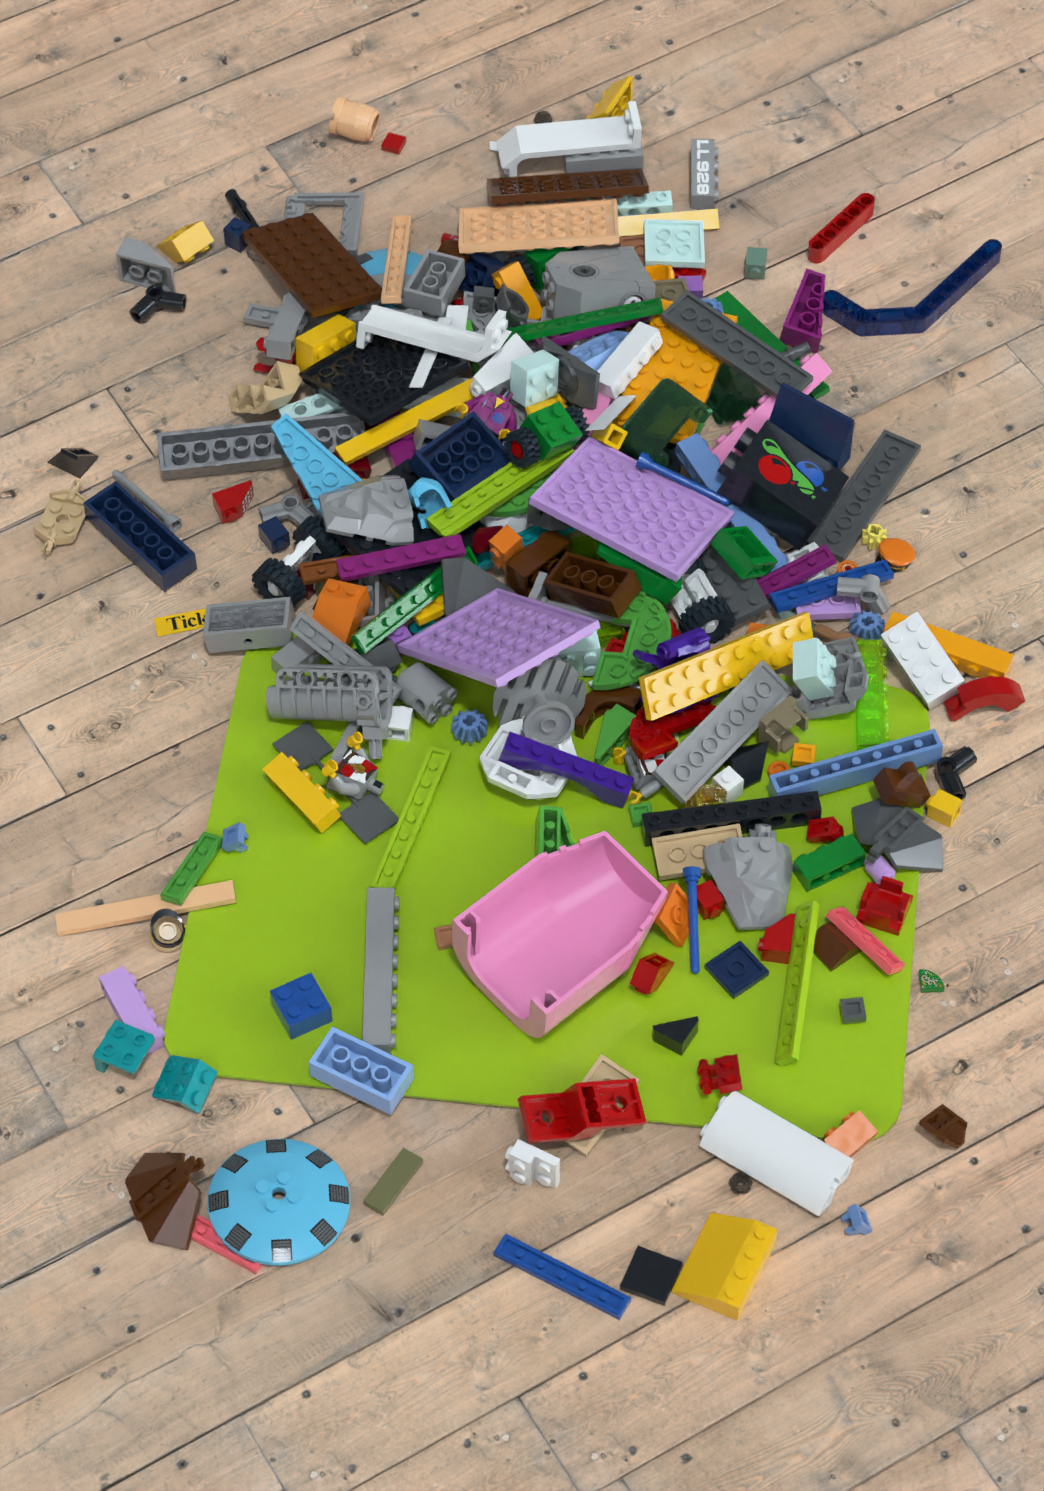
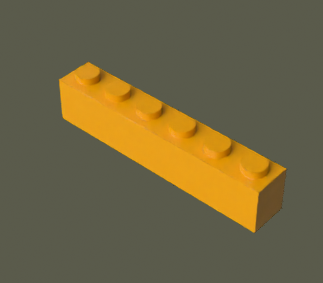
M893 611L883 633L908 618V616ZM926 623L957 670L979 678L992 676L1007 678L1012 668L1014 654Z

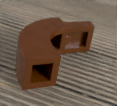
M625 686L611 690H593L586 694L584 707L575 718V736L584 739L594 721L603 716L608 709L611 710L616 704L637 715L638 710L643 705L639 701V697L642 695L641 690Z

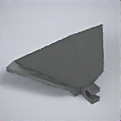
M465 557L441 560L444 615L446 617L496 588L517 594L514 590Z
M881 798L852 807L851 813L859 844L873 845L869 850L870 854L866 857V860L874 864L880 855L885 853L895 869L943 871L942 835L923 823L925 818L907 806L903 809L898 805L884 804Z

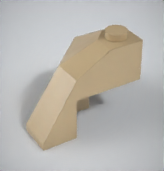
M276 361L260 386L236 384L228 396L231 411L235 413L264 414L287 405L302 383V378L299 376V367Z

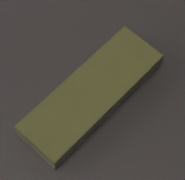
M403 1148L363 1200L364 1205L384 1216L423 1164V1159Z

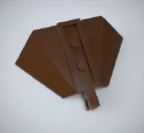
M144 1153L126 1177L125 1184L131 1196L129 1203L136 1220L142 1223L150 1242L184 1250L189 1249L202 1192L189 1175L205 1167L202 1158H197L196 1160L194 1156H190L185 1161V1153Z

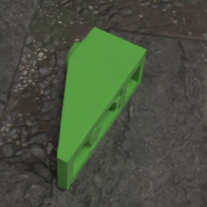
M618 704L611 710L608 709L603 716L595 754V763L604 766L613 756L614 748H621L629 739L630 724L632 718L636 717L635 714Z

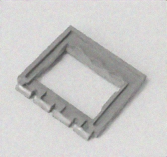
M363 192L294 193V196L286 198L283 220L303 215L305 213V206L344 205L340 243L352 256H357L364 205Z

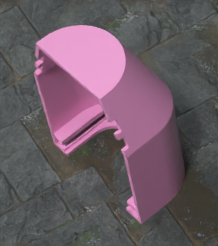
M603 831L580 839L579 843L569 847L563 845L559 847L558 851L549 854L547 852L541 853L453 919L452 945L459 962L475 985L520 1030L534 1038H541L629 969L661 910L668 891L612 836Z

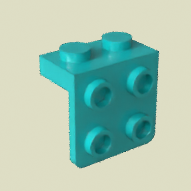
M115 1020L94 1052L93 1060L96 1070L105 1073L108 1066L111 1065L130 1074L136 1073L155 1042L154 1035Z
M171 1055L164 1064L152 1096L160 1100L177 1102L193 1113L200 1114L218 1071L200 1059Z

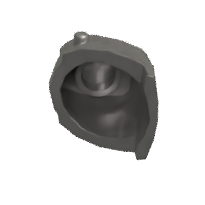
M503 283L494 303V315L498 310L507 311V328L524 325L528 319L529 307L517 292L507 288L505 283Z

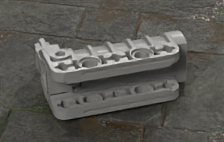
M298 664L294 667L283 668L276 674V685L267 687V709L270 716L274 719L357 722V725L362 726L363 739L369 740V758L381 759L382 740L388 738V723L392 715V674L384 666ZM286 672L287 676H290V680L287 682L282 678L283 675H286ZM307 672L310 676H303V674ZM382 673L386 678L381 682V679L376 674ZM345 674L350 675V677L343 678ZM325 676L324 680L322 681L317 678ZM365 678L363 682L358 681V679Z

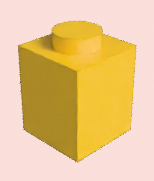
M610 423L604 430H594L591 437L619 451L628 432Z
M938 789L936 794L931 795L926 803V807H928L927 817L951 828L961 813L963 800Z

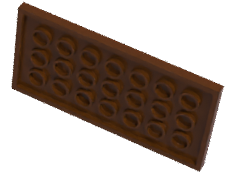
M642 168L487 178L490 201L495 206H506L507 203L514 202L515 205H524L529 201L542 204L546 203V200L565 202L566 199L573 198L574 201H583L588 197H593L595 200L605 199V196L624 198L625 195L632 194L633 197H642L644 194L649 193V185Z
M305 213L298 217L287 218L283 221L268 223L264 226L242 231V239L312 318L381 299L382 288L313 213Z

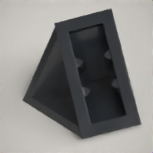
M61 448V451L47 463L80 479L96 462L98 455L84 448Z
M769 741L738 747L723 763L725 768L730 766L744 779L743 790L761 781Z

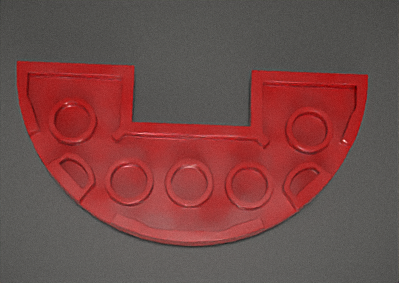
M709 700L676 714L669 713L652 721L646 720L645 710L642 707L638 710L637 716L634 719L632 718L630 724L629 741L632 749L642 761L674 750L678 746V741L671 734L699 725L716 705H712V701Z

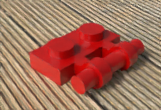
M737 1054L715 1058L714 1065H709L706 1059L699 1061L697 1072L701 1077L699 1079V1087L703 1094L709 1095L714 1089H719L720 1094L743 1090Z

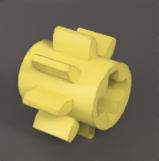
M869 524L867 530L862 529V544H866L869 549H879L880 542L887 539V529H883L880 524Z

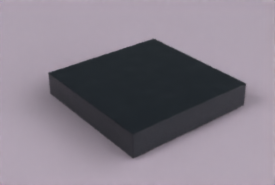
M637 1246L621 1282L620 1290L665 1306L683 1262Z

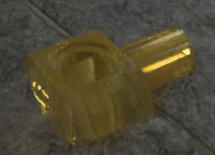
M702 785L685 802V808L723 802L727 797V792L723 787H718V785Z

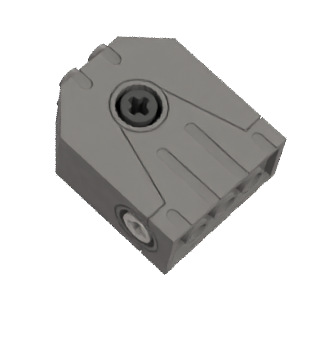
M633 246L559 252L546 263L545 272L542 273L544 289L541 290L542 301L546 302L547 310L552 313L554 319L655 298L656 285L646 271Z

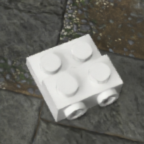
M519 1139L514 1146L511 1145L505 1155V1158L508 1159L505 1169L510 1172V1177L515 1182L531 1186L536 1179L543 1186L557 1188L560 1183L559 1158Z

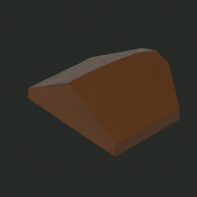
M825 923L817 929L813 953L831 972L862 951L833 923Z
M943 1104L922 1118L918 1123L940 1141L958 1149L965 1143L968 1122Z

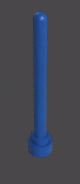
M641 453L635 467L641 470L651 469L722 505L727 506L730 504L727 498L654 462L649 454Z
M689 866L683 868L682 871L683 879L688 884L690 968L693 974H698L700 964L697 883L701 878V868Z

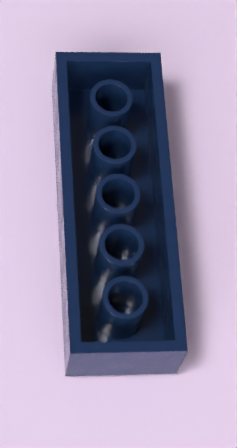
M117 481L83 503L86 519L163 591H166L197 569L195 553Z

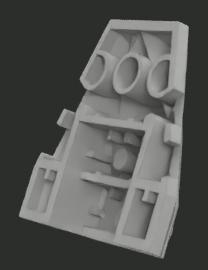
M398 475L374 476L320 494L318 497L326 532L353 537L354 534L366 536L367 541H373V538L386 540V545L391 546L410 545L414 542L413 510L405 479L400 478Z
M854 636L822 643L826 645L827 650L836 659V668H834V676L836 678L834 696L809 700L796 684L789 686L793 690L790 695L797 700V708L810 719L825 718L853 711L857 700H861L866 693L869 675Z
M730 837L724 843H715L702 850L706 871L709 876H713L717 884L716 888L727 902L725 907L738 930L767 929L785 917L793 871L790 848L787 845L778 843L775 837Z

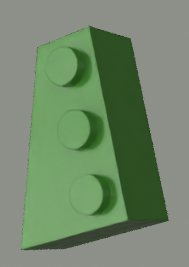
M540 805L535 827V857L544 852L549 854L558 851L559 847L566 845V847L575 845V842L572 841L570 828L562 807Z

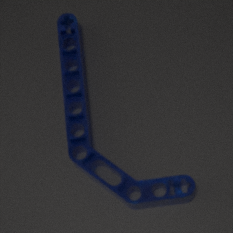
M996 239L986 241L915 307L864 309L839 292L827 290L824 292L822 313L858 336L923 333L999 264L1002 244Z

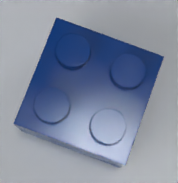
M308 973L270 990L271 1005L291 1040L333 1022L331 1006L312 973Z

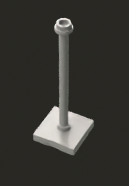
M539 571L528 598L613 624L612 616L551 601L544 584L548 573ZM616 624V625H620V626H624V627H628V628H630V626H631V625Z

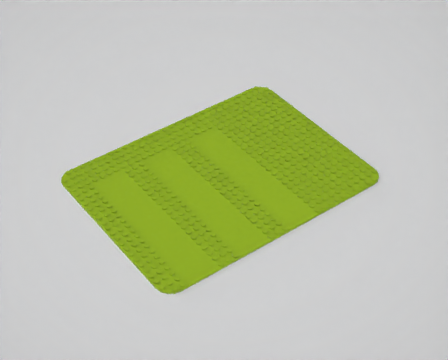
M353 641L348 645L352 649L357 648ZM284 646L248 649L240 667L206 829L207 833L223 837L224 829L240 822L246 826L245 832L248 834V839L244 840V844L248 848L240 853L235 850L227 852L221 846L194 886L198 887L233 880L236 903L190 911L188 914L187 929H185L164 1028L165 1048L170 1056L200 1059L218 1071L216 1077L338 1090L311 1077L309 1061L332 1027L359 1040H363L367 888L371 886L397 823L366 844L358 838L341 818L321 834L272 783L262 770L280 754L272 743L308 721L333 748L332 752L320 760L325 766L350 721L272 718L266 703L267 687L276 685L277 673L272 670L271 657ZM408 655L400 656L402 663L398 664L397 669L391 672L392 681L397 683L398 676L404 669L421 662L458 690V694L451 705L453 707L452 712L447 717L442 715L432 725L413 711L414 724L410 742L383 739L381 759L369 758V740L363 739L362 743H360V746L364 747L368 758L378 767L376 780L385 784L379 798L398 818H400L429 747L433 746L451 751V758L395 888V897H399V910H395V916H399V929H395L394 935H398L399 945L398 949H394V954H398V968H394L393 974H397L398 984L397 988H393V994H397V1007H393L392 1013H396L397 1023L396 1027H392V1033H396V1047L391 1048V1055L412 1064L414 1069V1080L403 1097L520 1109L518 1098L521 1096L562 1093L573 1084L580 1083L602 1054L640 1079V1083L637 1086L646 1122L703 1128L706 1123H710L719 1109L718 1104L724 1095L728 1097L731 1092L720 1094L719 1089H714L709 1095L703 1094L699 1087V1079L701 1077L697 1072L699 1061L706 1059L709 1065H714L715 1058L737 1054L743 1090H738L737 1092L819 1140L826 1139L824 1134L832 1127L839 1128L843 1124L842 1119L852 1111L855 1114L859 1110L878 1131L877 1136L871 1141L887 1134L897 1123L902 1107L919 870L895 869L885 853L881 854L895 870L896 875L894 879L904 883L903 892L913 895V901L899 936L865 926L905 964L902 971L887 975L873 960L861 951L831 972L813 953L798 1061L784 1066L775 1063L789 964L762 961V952L758 951L759 939L764 938L765 929L738 930L725 907L727 903L725 898L724 912L719 916L703 920L698 913L700 964L698 974H693L690 968L689 934L683 947H675L657 923H653L628 970L541 1038L529 1036L520 1030L475 985L459 962L454 948L438 951L434 928L452 925L454 918L535 858V827L540 805L562 807L570 828L572 841L575 844L579 843L580 839L606 831L665 889H667L669 883H677L688 896V884L685 883L683 877L659 880L653 846L645 847L641 827L633 828L628 806L632 801L636 800L635 798L630 801L626 800L623 808H619L601 801L586 787L569 779L557 797L544 798L538 801L536 799H525L489 783L480 764V756L500 728L499 717L501 714L498 711L495 718L492 709L496 687ZM323 657L318 664H327L330 661ZM305 672L303 676H310V674ZM594 675L578 677L579 683L581 679H584L587 690L586 694L593 691L588 682L594 679ZM778 675L788 686L795 684L793 676ZM325 676L317 678L322 681L324 680ZM868 684L866 693L861 700H857L853 711L825 718H809L807 730L803 731L795 724L789 731L799 739V743L816 745L815 763L929 731L930 722L928 711L923 703L907 690L889 685ZM725 690L718 693V697L712 699L711 704L717 706L731 691ZM397 698L392 706L406 705ZM467 708L470 712L477 709L479 714L484 713L485 720L488 722L486 737L481 738L480 743L473 741L472 746L469 742L462 745L461 739L455 740L454 734L451 731L453 716H458L459 710L466 712ZM603 716L594 721L584 739L575 736L574 727L571 737L577 757L595 763V754ZM697 726L677 732L680 743ZM759 727L739 747L758 744ZM629 739L621 746L623 750L631 745ZM768 747L761 781L744 789L743 795L733 802L771 797L768 791V767L774 761H783L789 765L790 769L799 767L792 766L794 747L785 754L781 751L776 754ZM612 756L604 765V767L631 776L626 760L623 764L616 765ZM722 764L684 804L665 786L647 798L642 797L640 804L650 802L653 812L720 804L722 802L712 793V778L724 770L725 767ZM310 765L305 768L313 778L311 782L314 785L318 783L325 790L324 796L327 799L332 797L340 806L337 808L339 813L351 805L352 802L346 795H341L338 791L327 787L329 777L324 776L322 770L317 765ZM927 765L917 768L925 784ZM873 780L819 795L822 808L821 818L834 816L837 822L842 825L844 836L853 834L857 839L851 809L852 807L881 798ZM632 783L630 791L638 793L640 789H635L634 783ZM924 804L920 808L909 807L923 817ZM808 826L773 830L776 832L777 842L784 843L790 848L793 867L794 860L800 855L811 853L821 845L832 843L831 840L810 843L807 840ZM749 833L742 834V836L749 837ZM860 844L866 852L867 857L870 854L869 850L873 845ZM864 865L806 892L792 871L785 917L790 913L796 916L797 906L814 900L820 904L816 932L823 924L832 923L826 917L829 910L843 906L856 918L867 882L875 883V881L867 873ZM702 873L697 885H700L708 880H712L715 886H717L713 876H709L708 873ZM741 941L768 969L769 976L735 999H732L707 972L705 964ZM657 953L675 962L657 991L650 994H642L635 990V986L629 984L639 959ZM308 973H312L331 1006L333 1022L291 1040L271 1005L270 990ZM863 997L866 1022L843 1024L840 999ZM698 1016V1033L682 1056L653 1041V1025Z

